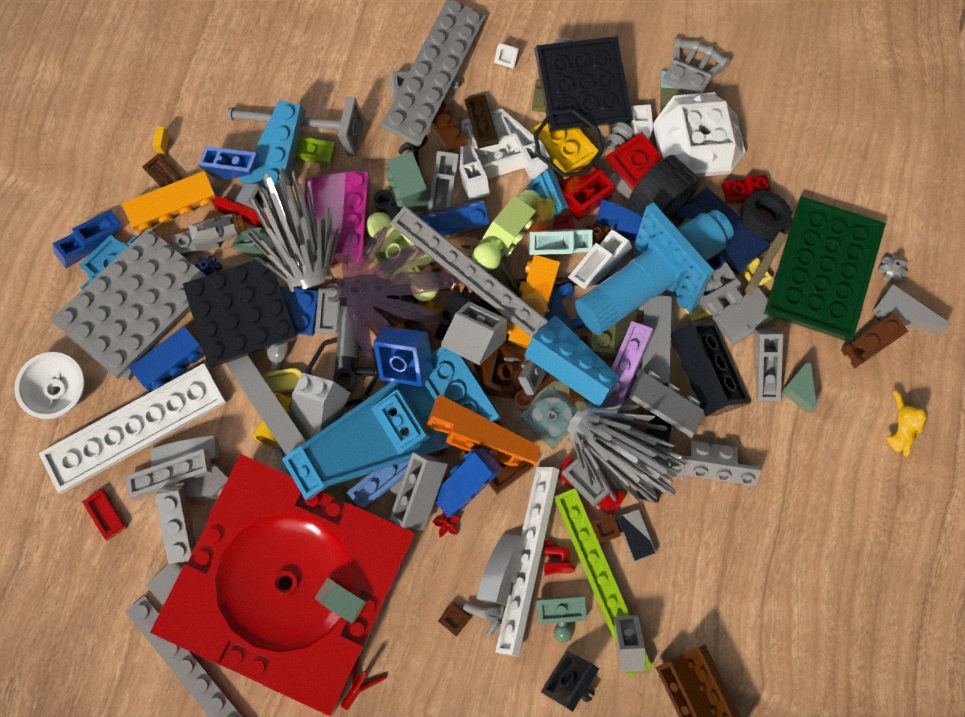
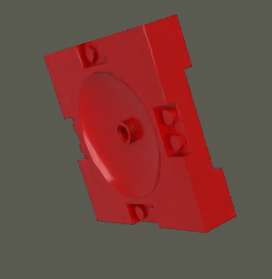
M240 454L208 517L209 521L187 564H184L150 633L331 717L413 542L415 533L323 492L318 493L310 500H305L291 476ZM286 577L291 578V588L282 590L280 587L281 580ZM327 578L332 579L366 602L353 624L324 607L315 599Z

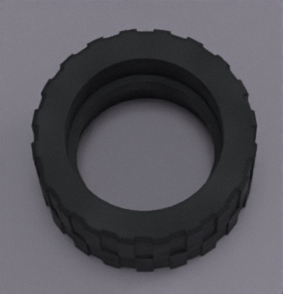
M675 155L666 156L654 165L639 181L628 199V205L643 218L646 207L654 202L663 214L671 220L675 213L696 192L700 185V178Z

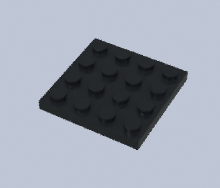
M618 36L543 44L534 47L546 117L553 110L575 109L597 127L633 121ZM573 113L556 114L548 121L549 133L590 128L589 125Z
M267 256L261 258L263 261L272 264V261ZM258 260L243 263L183 283L209 368L297 339L277 276Z

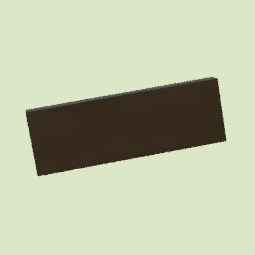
M485 94L464 99L477 148L480 149L499 144Z

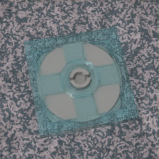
M550 385L520 416V420L554 449L569 434L567 431L569 423L578 409Z

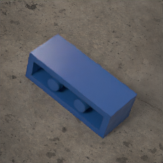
M481 199L418 215V217L442 236L490 224L485 203Z
M183 326L129 367V369L150 393L165 385L170 379L181 375L188 365L198 362L204 351L186 327Z
M486 447L477 451L476 449L471 450L464 457L466 461L462 465L458 464L450 471L451 476L448 479L442 480L435 502L448 518L460 513L503 470L502 466Z

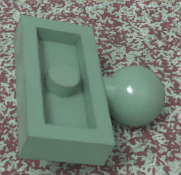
M584 594L536 598L538 624L558 623L554 629V637L558 642L566 643L573 636L572 628L567 622L587 621Z

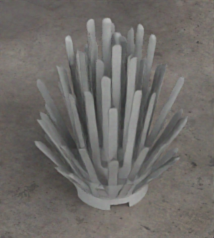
M282 168L279 170L280 182L275 184L268 174H263L272 208L260 183L256 182V186L265 204L264 211L275 234L257 200L251 199L256 209L255 212L268 234L267 238L281 259L255 231L251 230L253 236L251 234H247V236L278 269L259 257L254 258L286 281L290 292H294V287L302 286L303 289L324 283V277L326 276L329 279L333 278L331 265L341 229L337 230L334 240V234H331L332 205L326 209V219L322 218L321 223H317L310 180L307 183L309 190L307 193L309 212H307L302 186L297 181L295 170L292 172L297 201L290 180Z
M587 404L589 408L583 412L577 411L569 423L567 431L570 432V439L568 438L567 440L575 447L581 471L585 470L591 487L593 486V480L587 463L601 490L605 486L614 501H616V496L600 471V466L617 488L621 487L620 482L638 502L637 492L629 484L635 487L650 502H654L651 496L657 500L653 487L664 493L675 495L676 489L669 485L673 483V479L670 476L677 477L680 480H684V477L674 471L669 466V462L680 468L685 466L650 447L652 446L675 458L682 459L680 454L658 444L671 448L675 445L625 425L630 424L663 431L667 430L665 426L649 424L647 422L655 416L633 414L635 413L634 410H625L638 408L639 404L601 408L595 404Z

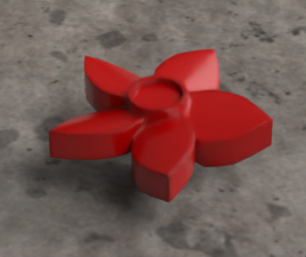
M443 512L442 519L432 521L436 526L440 527L439 537H443L447 531L452 535H457L454 525L459 522L460 517L448 518Z

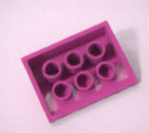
M346 171L306 179L304 199L307 212H309L307 201L309 190L307 183L310 180L317 223H321L322 218L326 219V209L332 205L331 234H334V240L337 230L341 229L333 262L365 263L366 221L369 213L371 185L368 172Z

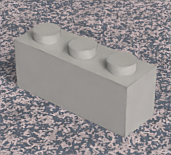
M413 452L389 519L403 528L425 530L448 464L434 456Z
M185 485L161 488L155 494V500L168 564L188 561L196 546Z

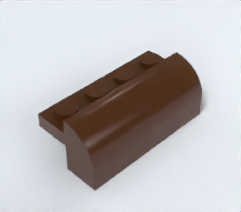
M705 644L655 667L679 717H741Z

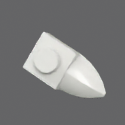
M651 105L630 106L633 121L630 122V127L633 129L635 136L642 132L649 140L653 130Z

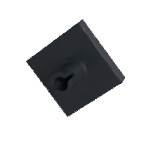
M566 651L541 693L573 712L580 699L585 702L593 699L586 692L593 696L595 695V689L589 685L599 668L591 662Z

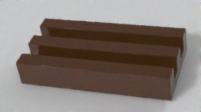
M159 153L142 166L145 172L161 188L166 185L151 171V166L169 184L174 182L156 164L158 160L177 181L183 179Z

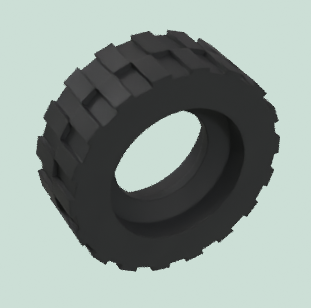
M754 191L753 194L751 193L740 210V219L748 231L764 239H774L779 232L783 233L792 220L790 206L779 195L771 191ZM761 208L773 215L775 221L765 219L756 209Z

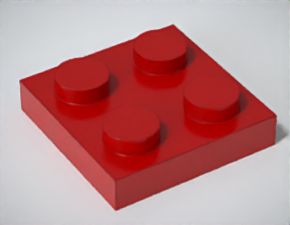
M642 132L609 153L606 157L632 191L645 174L660 160L664 159Z

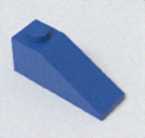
M206 146L198 166L212 177L230 180L251 175L259 154L256 152Z

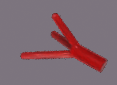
M361 654L354 667L352 687L340 704L346 710H349L360 692L387 678L386 675H382L362 685L367 671H363L358 679Z

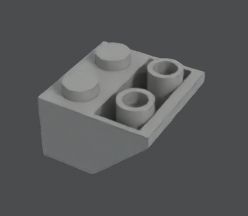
M467 302L455 313L441 343V347L481 365L506 341L507 319L474 303Z

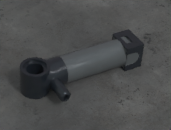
M341 290L333 381L352 393L357 385V375L374 377L376 369L374 367L358 366L364 293ZM342 377H348L351 379V382L347 385H341L339 380Z

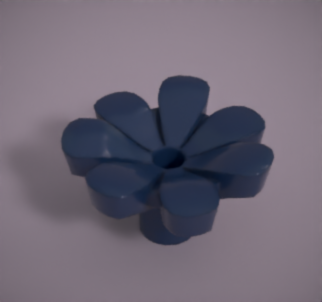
M200 256L198 258L200 263L194 264L206 276L222 269V264L215 262L216 257L209 256L208 259Z

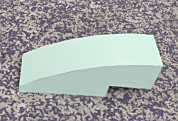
M586 228L529 232V254L589 252L592 248L593 230Z

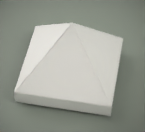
M499 42L494 63L514 69L519 48Z

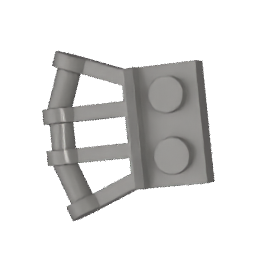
M675 37L673 60L663 77L662 83L688 94L704 93L711 79L723 71L730 64L731 60L727 56L723 57L714 49V46L709 45L708 47L703 45L697 39L695 41H688ZM680 49H691L685 62L680 61ZM697 52L705 54L699 67L690 65ZM710 58H712L718 64L707 72L704 69Z

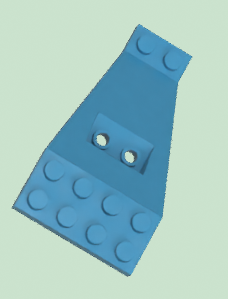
M440 347L431 354L433 372L422 387L395 382L389 383L282 458L305 500H310L328 486L410 461L413 452L429 455L454 447L445 443L448 433L426 428V423L438 395H442L492 422L500 419L501 415L465 359ZM396 408L397 414L392 416L391 412ZM405 428L409 429V434L407 436H405L403 433Z

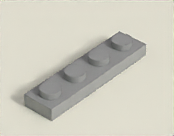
M201 449L126 476L129 498L138 499L158 492L161 488L175 486L212 473L209 450Z

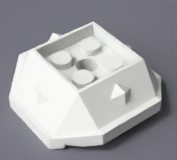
M715 92L674 95L653 123L659 154L663 158L675 155L698 177L730 174L746 153L737 114Z

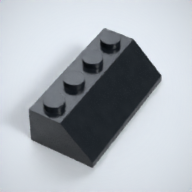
M690 322L671 333L673 346L678 352L682 361V367L689 377L690 386L695 392L698 401L701 402L699 406L704 410L705 417L718 416L751 403L716 322Z

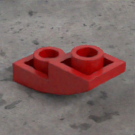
M767 175L747 176L744 180H725L721 184L726 204L745 202L754 191H771Z

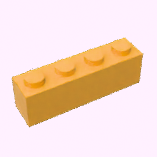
M202 171L126 201L122 205L131 227L135 231L144 232L148 228L151 229L152 225L156 223L164 224L172 221V217L176 215H188L193 212L194 208L199 206L204 208L212 205L216 194L205 171Z
M534 255L533 260H528L525 269V273L528 274L526 282H521L518 294L522 295L521 299L545 318L560 269V262ZM509 323L506 337H509V344L527 349L531 337L515 324Z

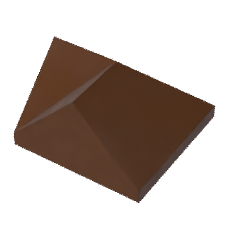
M501 345L481 365L474 363L473 366L484 385L486 394L513 400L514 395L521 390L518 377L523 370L521 363L524 361L525 356Z

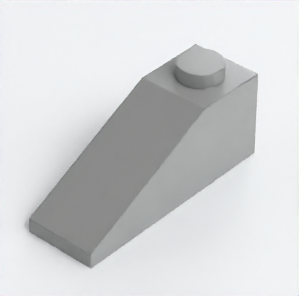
M894 284L872 311L881 321L895 313L906 328L942 334L951 325V323Z
M754 329V364L758 402L781 401L783 333L777 329Z

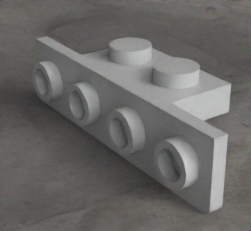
M691 440L690 456L681 455L682 459H678L669 454L667 455L685 466L680 468L669 462V466L674 471L684 476L756 486L762 471L761 467L738 464V447Z

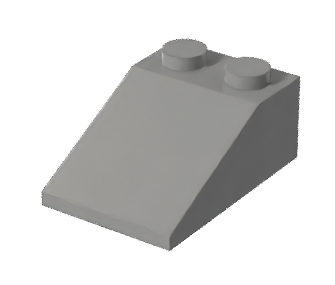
M302 373L292 393L290 419L305 441H308L338 420L350 392L334 381Z

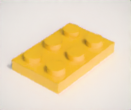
M541 123L530 129L529 132L534 135ZM547 123L538 135V139L543 143L550 157V162L565 173L578 172L589 165L598 152V149L580 129L549 133Z

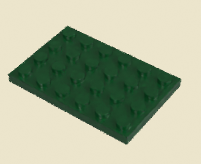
M800 196L763 314L852 342L886 223Z

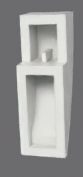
M611 230L600 245L595 243L568 278L584 290H587L614 269L633 247L629 240Z

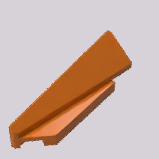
M442 395L437 396L426 423V428L448 433L445 443L469 452L473 449L477 451L486 447L497 462L508 466H518L522 460L532 464L537 463L540 451L538 445Z

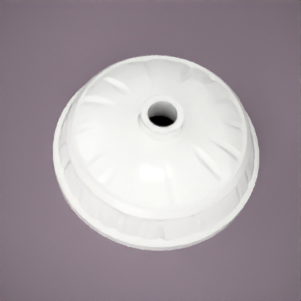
M47 352L31 358L20 369L15 380L16 400L20 407L33 417L39 419L61 417L70 412L79 403L85 386L84 374L78 363L63 353ZM60 388V392L55 395V389Z

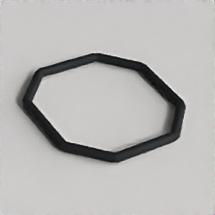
M575 109L551 111L533 136L538 158L563 177L588 174L604 149L600 129ZM573 113L596 131L599 151L584 171L565 173L541 155L538 135L553 115Z
M337 338L327 340L321 343L320 347L318 348L317 352L315 353L314 357L312 358L311 362L306 368V374L311 375L310 370L312 369L313 365L315 364L324 347L326 345L336 343ZM360 343L359 347L372 354L377 371L362 396L365 397L369 395L376 383L379 371L375 350ZM358 398L347 401L344 407L360 403L362 400Z

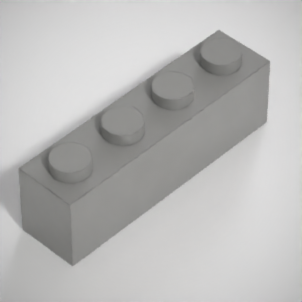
M656 296L638 308V316H642L641 324L653 328L654 332L640 367L637 370L636 379L642 370L647 374L651 370L662 377L660 382L666 386L670 382L672 296Z

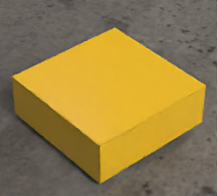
M157 126L152 144L157 154L159 153L161 156H166L170 139L165 127Z

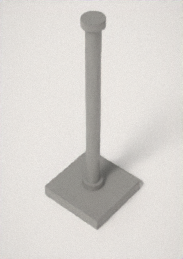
M347 96L341 121L305 117L303 126L339 130L337 136L347 156H356L365 118L356 98ZM229 107L227 110L228 120L244 119L269 122L272 114L235 110L233 107Z

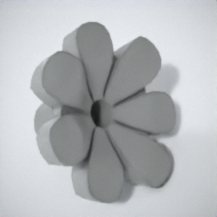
M895 255L890 258L886 256L881 260L884 265L878 267V272L885 273L883 276L885 281L888 282L893 278L895 283H899L901 277L905 278L908 272L904 269L907 266L905 260H900Z

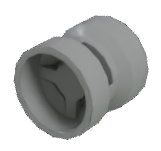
M618 122L614 125L613 133L608 135L605 143L614 151L632 139L634 131L627 124Z

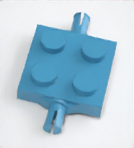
M112 235L103 241L79 264L80 268L90 278L80 288L86 287L138 237L134 235L126 244L119 242Z

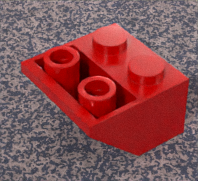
M594 167L586 175L568 177L559 183L568 204L567 208L578 221H581L600 207L602 199L606 201L611 199L615 185L601 170Z

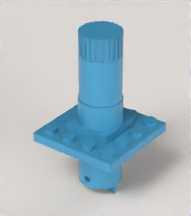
M654 202L648 205L633 247L637 257L576 300L575 307L583 323L593 333L600 335L665 290L671 292L676 297L677 303L681 308L686 309L689 313L693 312L697 308L714 272L706 261L725 249L726 241L734 236L731 223L723 213L718 210H712L707 214H698L677 229Z

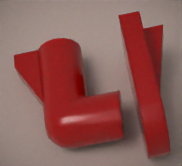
M544 540V556L559 557V563H545L544 576L575 572V565L570 563L569 548L558 546L549 540Z

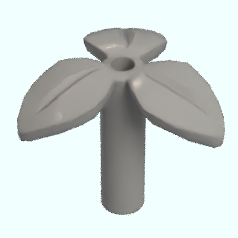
M466 602L463 611L481 617L491 625L488 633L485 635V638H488L500 626L499 619L503 617L504 606L499 605L498 608L489 607L485 609Z

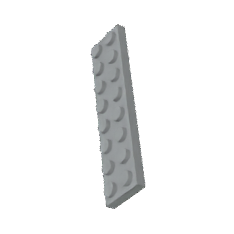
M446 0L380 128L420 147L485 15L457 0Z

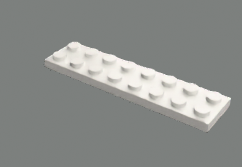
M203 363L40 452L39 455L57 492L63 494L226 404L209 370Z

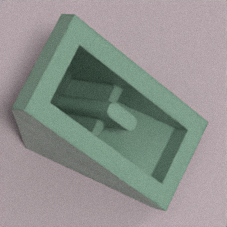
M806 363L781 392L806 413H812L817 408L811 363Z
M330 578L326 579L315 596V599L320 604L352 624L366 604L364 600Z

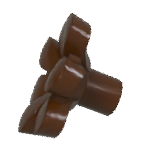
M598 222L594 223L593 227H585V229L593 230L592 247L595 243L600 245L609 232L608 226L605 225L601 228Z

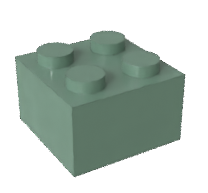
M411 151L388 159L389 168L385 169L389 187L394 192L397 206L402 209L405 205L413 213L428 208L427 188L413 152Z

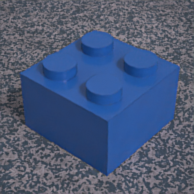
M385 327L373 341L380 380L422 387L432 374L433 365L428 332Z

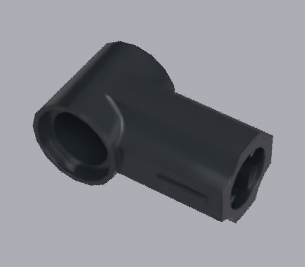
M380 190L375 194L374 204L376 211L386 213L393 220L400 212V208L394 201L392 193L388 190ZM382 201H388V202H389V203H388L387 205H385V206L380 205V203H381Z

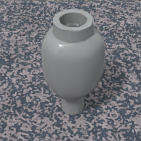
M289 342L267 349V356L271 361V371L279 370L280 362L284 361L287 356Z

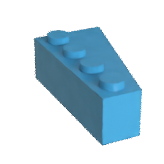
M279 100L254 150L259 156L252 174L240 177L239 181L241 183L252 184L258 182L266 190L263 174H268L275 184L280 182L279 170L282 168L290 180L306 110L300 104Z
M556 315L531 338L524 355L599 408L611 397L620 379Z

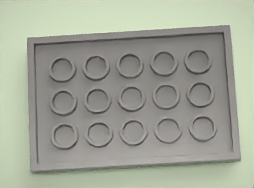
M148 228L50 320L115 378L119 379L129 367L190 310L183 283L206 275Z

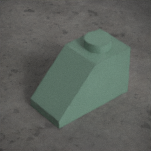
M262 227L240 229L231 246L232 249L252 257H265L266 255L247 236V234L253 236L251 230H253L278 255V252L267 238L266 230Z

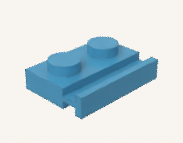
M545 169L543 174L537 176L527 185L529 190L536 191L542 197L543 208L539 213L542 222L553 220L564 208L568 207L553 169Z

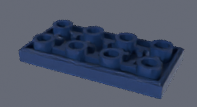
M705 187L675 213V217L682 223L686 218L693 219L700 213L707 214L712 210H718L723 213L732 225L734 236L726 241V247L720 253L730 269L739 275L770 247V244L764 238L748 231L743 225L740 216L713 191Z

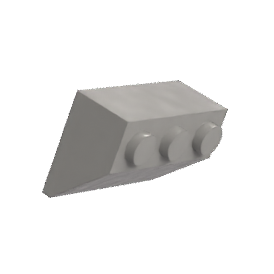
M642 370L628 392L631 400L692 438L704 411L699 406L701 402L690 395L685 398L679 394L681 389L670 382L666 386L660 382L662 377L650 370L647 374Z

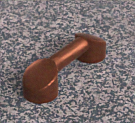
M548 373L543 378L534 395H526L524 390L518 391L513 398L514 404L520 409L529 407L536 394L552 382H560V380Z

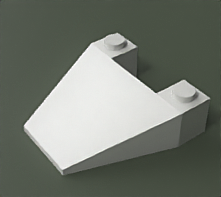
M502 108L490 112L498 136L499 144L478 149L470 120L465 119L461 121V128L468 137L469 144L460 147V173L463 188L469 202L490 195L487 179L525 168L532 182L537 176L543 174L545 169H551V167L538 158L534 135ZM539 140L541 155L550 161L543 143Z

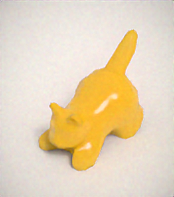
M893 390L899 411L898 431L893 436H887L886 442L890 444L895 452L903 450V455L908 457L916 442L915 435L922 433L927 425V413L924 409L905 406L902 395L897 390Z

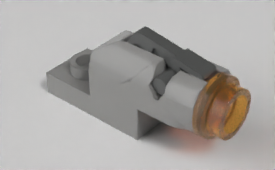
M231 213L189 225L190 231L171 235L173 247L183 257L220 248L219 242L232 239L234 236L241 235V232L246 231L242 214L236 215V213Z

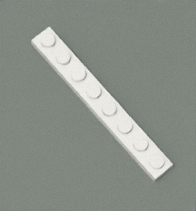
M536 467L521 536L526 538L517 582L510 585L507 605L505 606L495 651L499 654L519 657L559 474V469L554 467Z

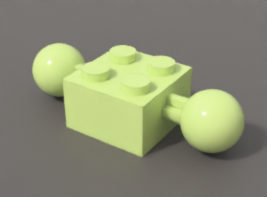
M525 190L518 196L514 195L494 219L482 240L474 249L472 260L489 272L499 266L504 255L509 257L516 247L513 244H519L526 234L524 231L527 232L533 224L534 220L531 218L537 216L543 208V200L540 194L533 190Z
M376 212L370 215L366 221V231L371 238L379 241L367 253L387 281L402 289H405L410 284L411 293L418 300L429 301L433 299L439 291V282L433 274L422 272L433 259L391 226L390 222L392 220L389 215L383 212Z

